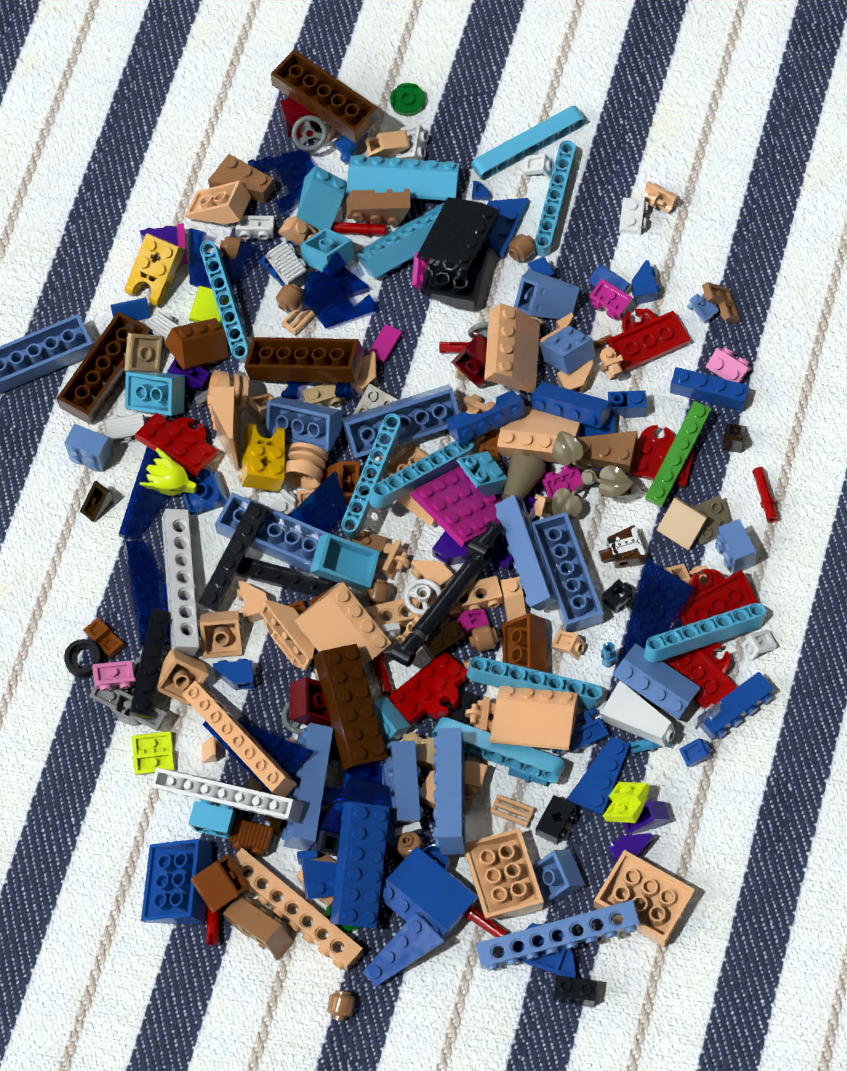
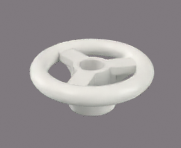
M415 580L406 588L404 602L411 612L423 615L429 607L428 600L431 594L436 591L438 596L441 589L432 580ZM410 597L418 599L422 603L423 609L414 607L410 602Z

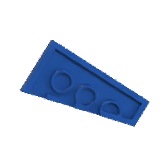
M611 737L569 794L566 801L574 804L576 807L603 816L610 799L609 795L613 791L630 743Z
M301 859L306 899L333 896L337 863Z
M415 912L362 973L376 987L380 986L446 940L418 912Z

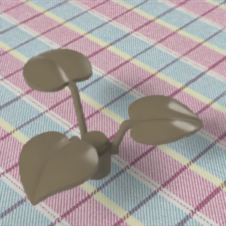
M564 431L558 433L552 449L554 459L557 463L564 466L572 462L573 465L583 469L584 472L581 475L583 483L573 490L572 493L565 487L555 492L551 502L553 515L567 512L569 520L577 517L582 511V501L575 494L586 485L600 482L599 492L609 498L625 493L633 485L634 482L617 466L609 465L599 471L596 468L588 469L587 466L577 463L576 460H580L584 456L582 444L570 433Z

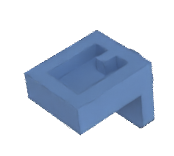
M698 293L689 299L691 303L686 306L688 309L692 308L702 322H706L719 311L714 303L708 302L703 294L699 295Z

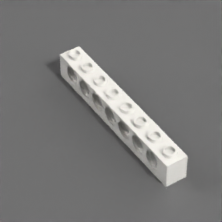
M165 509L162 516L168 611L171 612L169 618L171 648L186 655L195 656L197 650L201 647V637H198L200 621L196 616L198 613V602H195L197 585H194L196 570L192 566V562H194V551H191L193 535L190 534L192 519L188 515V510Z
M156 768L151 787L161 791L199 800H208L212 803L224 804L233 808L299 823L304 803L294 799L161 768Z

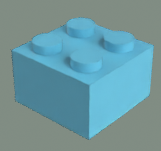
M324 228L300 244L304 263L328 275L354 259L352 239L327 228Z
M201 799L200 802L194 801L188 824L195 832L229 839L235 819H238V816L231 809V806L220 804L218 807L212 805L211 801Z

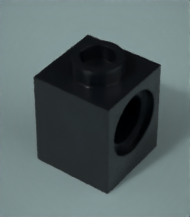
M618 579L602 594V602L616 614L632 600V588L626 582L623 583ZM621 593L623 596L617 598L614 594Z

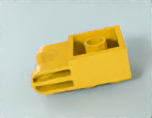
M146 233L125 285V293L129 295L137 294L140 287L144 283H148L151 287L149 301L156 307L160 306L164 301L170 283H172L185 248Z
M247 423L243 434L242 487L279 492L285 480L284 428L276 427L272 438H263L258 434L256 424Z

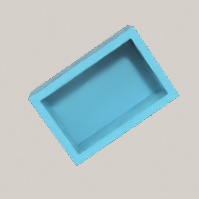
M326 533L319 536L310 573L338 583L342 581L349 587L363 591L371 588L380 551Z

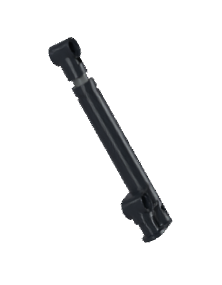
M489 521L485 532L481 533L478 537L472 538L467 547V560L413 626V633H409L402 643H397L394 646L390 658L405 667H409L413 663L416 652L423 645V641H427L432 633H434L503 546L504 530L498 523Z

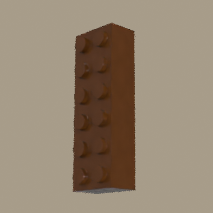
M294 49L270 73L272 86L354 143H357L379 119L378 107Z
M117 312L58 395L57 402L59 408L91 425L126 375L124 367L128 333L151 335L149 327Z
M253 337L244 368L250 380L356 383L364 351L359 339Z
M357 643L322 650L315 654L313 659L343 770L375 764L387 759L386 748Z

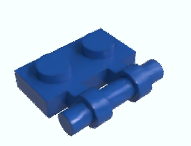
M594 708L590 710L585 709L577 715L575 725L583 721L586 724L578 728L574 726L570 743L573 753L609 737V733L601 719L592 720L591 717L597 715Z

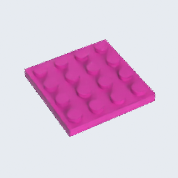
M461 466L414 489L410 495L461 547L469 544L473 537H478L481 533H484L489 521H494L502 526L496 516L497 510L495 504L501 501L495 495L484 497L471 482Z

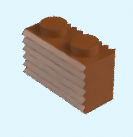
M236 818L229 838V844L236 851L243 848L252 851L251 853L256 856L269 855L275 831L273 827Z

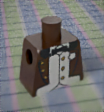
M635 525L609 536L606 543L607 549L598 551L601 562L612 559L613 565L617 569L646 564V554Z

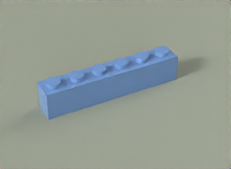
M512 495L495 504L496 516L502 524L504 537L509 544L507 546L508 551L513 556L515 561L513 563L514 568L520 576L519 583L526 593V603L529 607L540 611L558 602L523 499Z

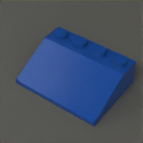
M201 839L150 844L141 915L142 922L183 925L204 923L206 903L190 879L211 865L212 845Z
M417 846L385 880L380 890V900L405 921H408L415 912H418L445 940L448 939L478 898L474 892Z

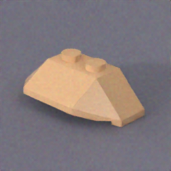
M270 600L264 601L259 614L264 619L270 636L294 666L306 670L313 659L315 647L293 621L300 614L293 607Z

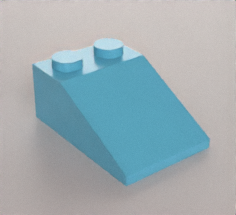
M315 165L304 178L296 218L320 230L324 228L330 230L343 199L347 181Z
M126 371L125 409L150 413L157 412L169 416L184 413V375Z

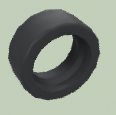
M79 639L70 643L66 648L64 662L68 671L73 676L89 678L93 676L92 665L102 663V655L94 642L87 639ZM81 649L91 650L94 654V662L86 668H77L72 663V656Z

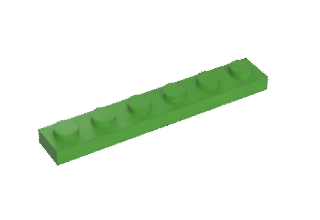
M693 402L645 496L646 501L663 507L711 413V408L698 402Z

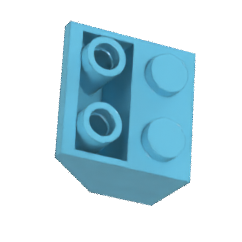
M488 451L457 459L458 464L484 497L500 494L508 478Z
M387 697L373 701L384 745H388L391 741L400 740L411 727L410 724Z

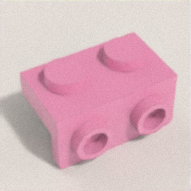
M726 347L723 349L717 348L705 366L723 379L741 383L747 371L752 369L748 366L749 362L742 357L736 358L733 356L734 352Z
M132 660L92 665L95 689H100V691L112 690V687L119 686L120 689H128L136 682V677L133 674Z

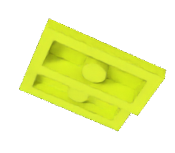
M199 286L189 315V321L200 322L216 318L223 327L212 289ZM229 298L224 299L222 304H228Z
M171 731L132 736L135 775L154 773L156 768L169 771L174 770Z
M618 782L609 795L612 803L603 814L604 819L607 822L635 823L647 799L648 783Z

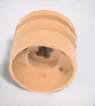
M214 370L210 379L208 394H211V387H235L239 412L241 414L248 398V376L243 374L239 376V374L234 373L230 379L228 372Z
M293 443L287 455L288 461L285 463V481L302 489L319 488L323 478V470L328 460V454L325 450L313 444Z

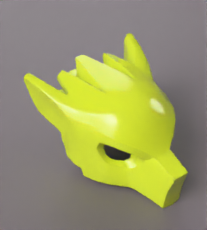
M156 448V452L162 459L155 458L153 461L156 465H148L146 467V470L150 473L147 474L148 481L150 482H140V485L157 490L168 496L178 495L183 492L196 493L197 484L188 480L184 468L173 461L162 450Z

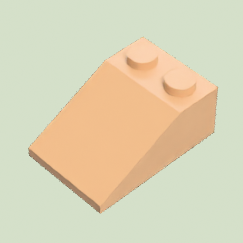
M240 180L196 191L185 217L219 224L237 223L241 220L251 195Z

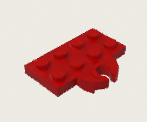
M648 308L635 309V315L641 319L639 322H633L631 314L628 312L622 318V333L607 339V345L615 350L616 358L619 355L623 358V361L620 363L623 373L688 345L691 341L674 310L656 317Z
M156 412L135 433L134 439L156 451V448H159L173 461L196 477L212 462L219 451L205 442L206 430L202 423L198 424L197 429L189 428L193 426L195 419L188 417L177 418L172 422Z
M658 425L647 427L642 431L637 440L630 474H625L654 481L675 440L673 432L669 428L664 427L663 433L665 436L659 439L654 436L658 431ZM691 450L674 486L686 488L694 456L693 450Z
M701 569L702 573L707 576L706 584H700L698 573H694L688 585L690 597L675 605L674 608L683 626L752 603H758L742 570H738L724 578L722 573L715 569Z
M713 643L662 660V662L701 687L693 699L704 711L737 688L725 675L729 670L731 662L729 652L726 651L721 659L713 657V653L721 651L723 645L720 643Z
M443 651L387 698L410 725L415 723L425 713L432 718L440 719V717L450 714L447 707L441 706L444 702H451L454 709L461 702L457 687L468 679L467 670L446 651Z

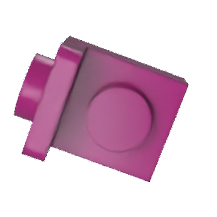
M484 609L463 611L457 619V623L465 635L474 628L486 624L490 625Z

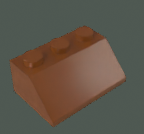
M216 318L174 327L164 342L183 370L228 359L226 333Z
M528 613L502 623V660L504 663L547 673L545 618Z

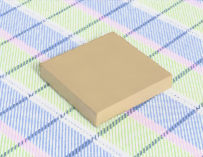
M128 333L124 370L159 373L163 336Z
M675 497L659 524L657 531L685 549L690 550L708 517Z

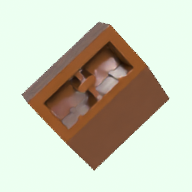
M340 461L323 470L321 505H349L360 478V461Z
M229 853L190 879L212 913L251 887Z

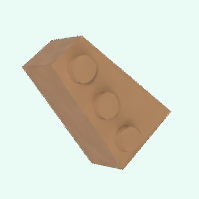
M231 154L226 156L208 179L209 188L240 180L251 195L250 200L265 203L275 191L273 178Z
M387 189V193H375V190H352L346 199L347 219H353L354 221H369L374 224L383 223L390 226H399L410 209V189H404V192H392V189Z
M638 431L577 437L584 449V456L582 459L576 460L577 463L597 468L614 465L625 473L630 474L638 440Z
M237 896L224 911L223 915L232 926L246 937H251L259 943L258 946L263 950L267 948L272 953L273 958L279 961L293 944V941L283 928L284 923L277 917L271 918L270 914L262 907L260 909L256 908V905L249 898L244 900Z

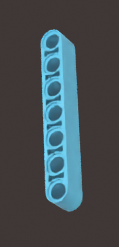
M570 106L478 156L472 161L471 166L481 180L488 179L526 158V156L532 155L581 128L586 123V119L577 106Z
M570 140L562 141L559 145L535 238V252L541 257L548 256L551 253L575 160V144Z
M205 241L200 246V252L231 353L239 362L245 363L250 345L221 251L212 241ZM214 248L211 254H207L208 249ZM219 265L216 271H212L213 266ZM224 281L223 287L217 288V285ZM229 298V303L223 305L224 299ZM231 315H235L234 320L232 322H228V318ZM236 332H240V336L237 339H233V335ZM245 349V354L238 356L239 351Z
M391 413L385 416L343 517L341 526L345 536L353 539L359 536L371 508L369 499L373 486L382 481L402 432V424L399 416ZM390 423H397L395 427H389ZM383 440H390L388 444H382ZM378 456L384 457L381 461H375V458ZM371 473L377 474L372 479L368 478V475ZM364 490L370 491L369 494L365 496L360 495L361 492ZM357 507L363 508L359 513L353 512ZM351 524L356 525L353 530L346 529Z
M472 440L462 444L454 441L376 483L373 486L369 503L374 508H383L411 493L414 489L460 466L457 459L471 455L474 446Z
M752 603L652 636L647 639L644 658L649 662H659L758 629L763 625L766 608L760 603Z
M473 657L467 670V677L471 681L494 687L510 686L561 692L572 691V693H578V707L586 709L596 708L602 696V689L596 684L484 657Z
M440 718L432 732V737L434 738V736H437V729L461 728L466 753L547 782L556 783L565 767V762L561 758L528 746L490 743L491 733L450 718Z

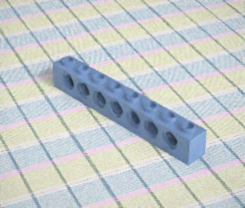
M633 900L481 941L475 943L481 967L483 969L487 968V971L498 969L500 964L514 965L519 963L518 960L522 958L532 960L538 958L540 953L546 952V955L557 953L558 949L566 947V949L578 947L577 943L585 941L586 944L598 941L597 938L599 937L612 938L617 936V932L625 930V933L634 932L641 925ZM621 915L623 917L622 924L614 925L612 923L613 917ZM598 920L602 921L603 928L600 931L593 930V923ZM576 926L583 927L584 931L581 936L573 935V929ZM558 931L564 934V938L560 942H556L553 939L554 934ZM543 937L544 944L541 947H535V938ZM518 942L524 943V950L520 953L514 951V946ZM500 947L504 948V956L496 958L494 955L495 950Z

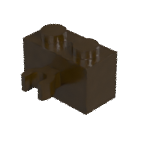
M453 620L442 628L439 625L427 641H423L422 648L432 660L443 651L463 640L466 635L457 621Z

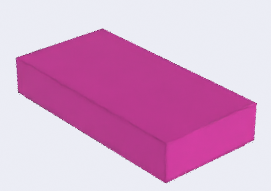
M184 223L177 224L178 246L185 248L181 259V264L184 265L188 264L185 227Z
M385 324L368 355L373 351L376 354V360L385 364L401 337L402 331Z

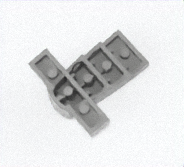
M163 650V652H162V657H161V662H160L159 671H160L162 662L164 661V659L166 658V656H167L168 653H169V652H167V651H165V650ZM137 657L133 664L134 677H137L140 657ZM135 684L131 685L132 687L128 689L112 687V690L100 691V689H95L94 686L89 697L109 707L115 717L124 724L138 725L142 723L159 731L168 715L166 712L154 707L162 695L157 690L154 692L150 716L147 720L129 715Z

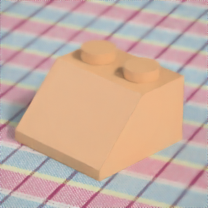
M239 610L200 614V631L204 658L242 655Z
M171 648L161 664L155 690L189 705L190 703L182 694L194 681L203 684L209 675L205 663Z

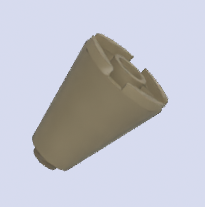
M523 451L512 453L507 472L508 479L503 491L504 500L512 495L524 499L546 473L545 463L533 454L526 456L523 455Z

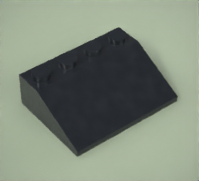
M448 197L416 258L468 279L498 221L499 210L482 202Z
M490 237L468 279L427 263L420 293L456 309L475 312L490 252Z

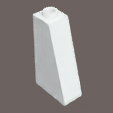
M618 682L601 711L604 722L666 747L675 735L671 721L623 682Z

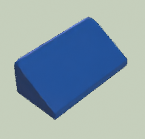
M602 264L598 265L588 280L591 285L596 287L598 282L603 279L626 293L630 285L629 282Z
M146 297L110 305L113 318L117 312L136 321L151 318Z

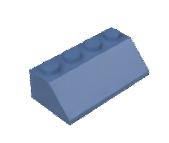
M279 396L267 401L266 437L272 438L276 427H280L285 430V442L309 443L329 452L342 429L343 410Z
M635 643L623 658L613 676L679 720L701 687L662 661L654 663L647 661L644 658L645 649Z
M391 741L385 746L388 758L383 760L385 802L386 806L390 807L387 827H396L420 821L423 815V808L419 804L421 787L418 786L420 768L416 762V758L419 755L418 747L415 746V741Z

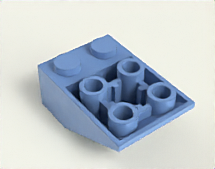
M528 269L521 277L514 307L530 316L561 319L571 312L573 314L580 287Z

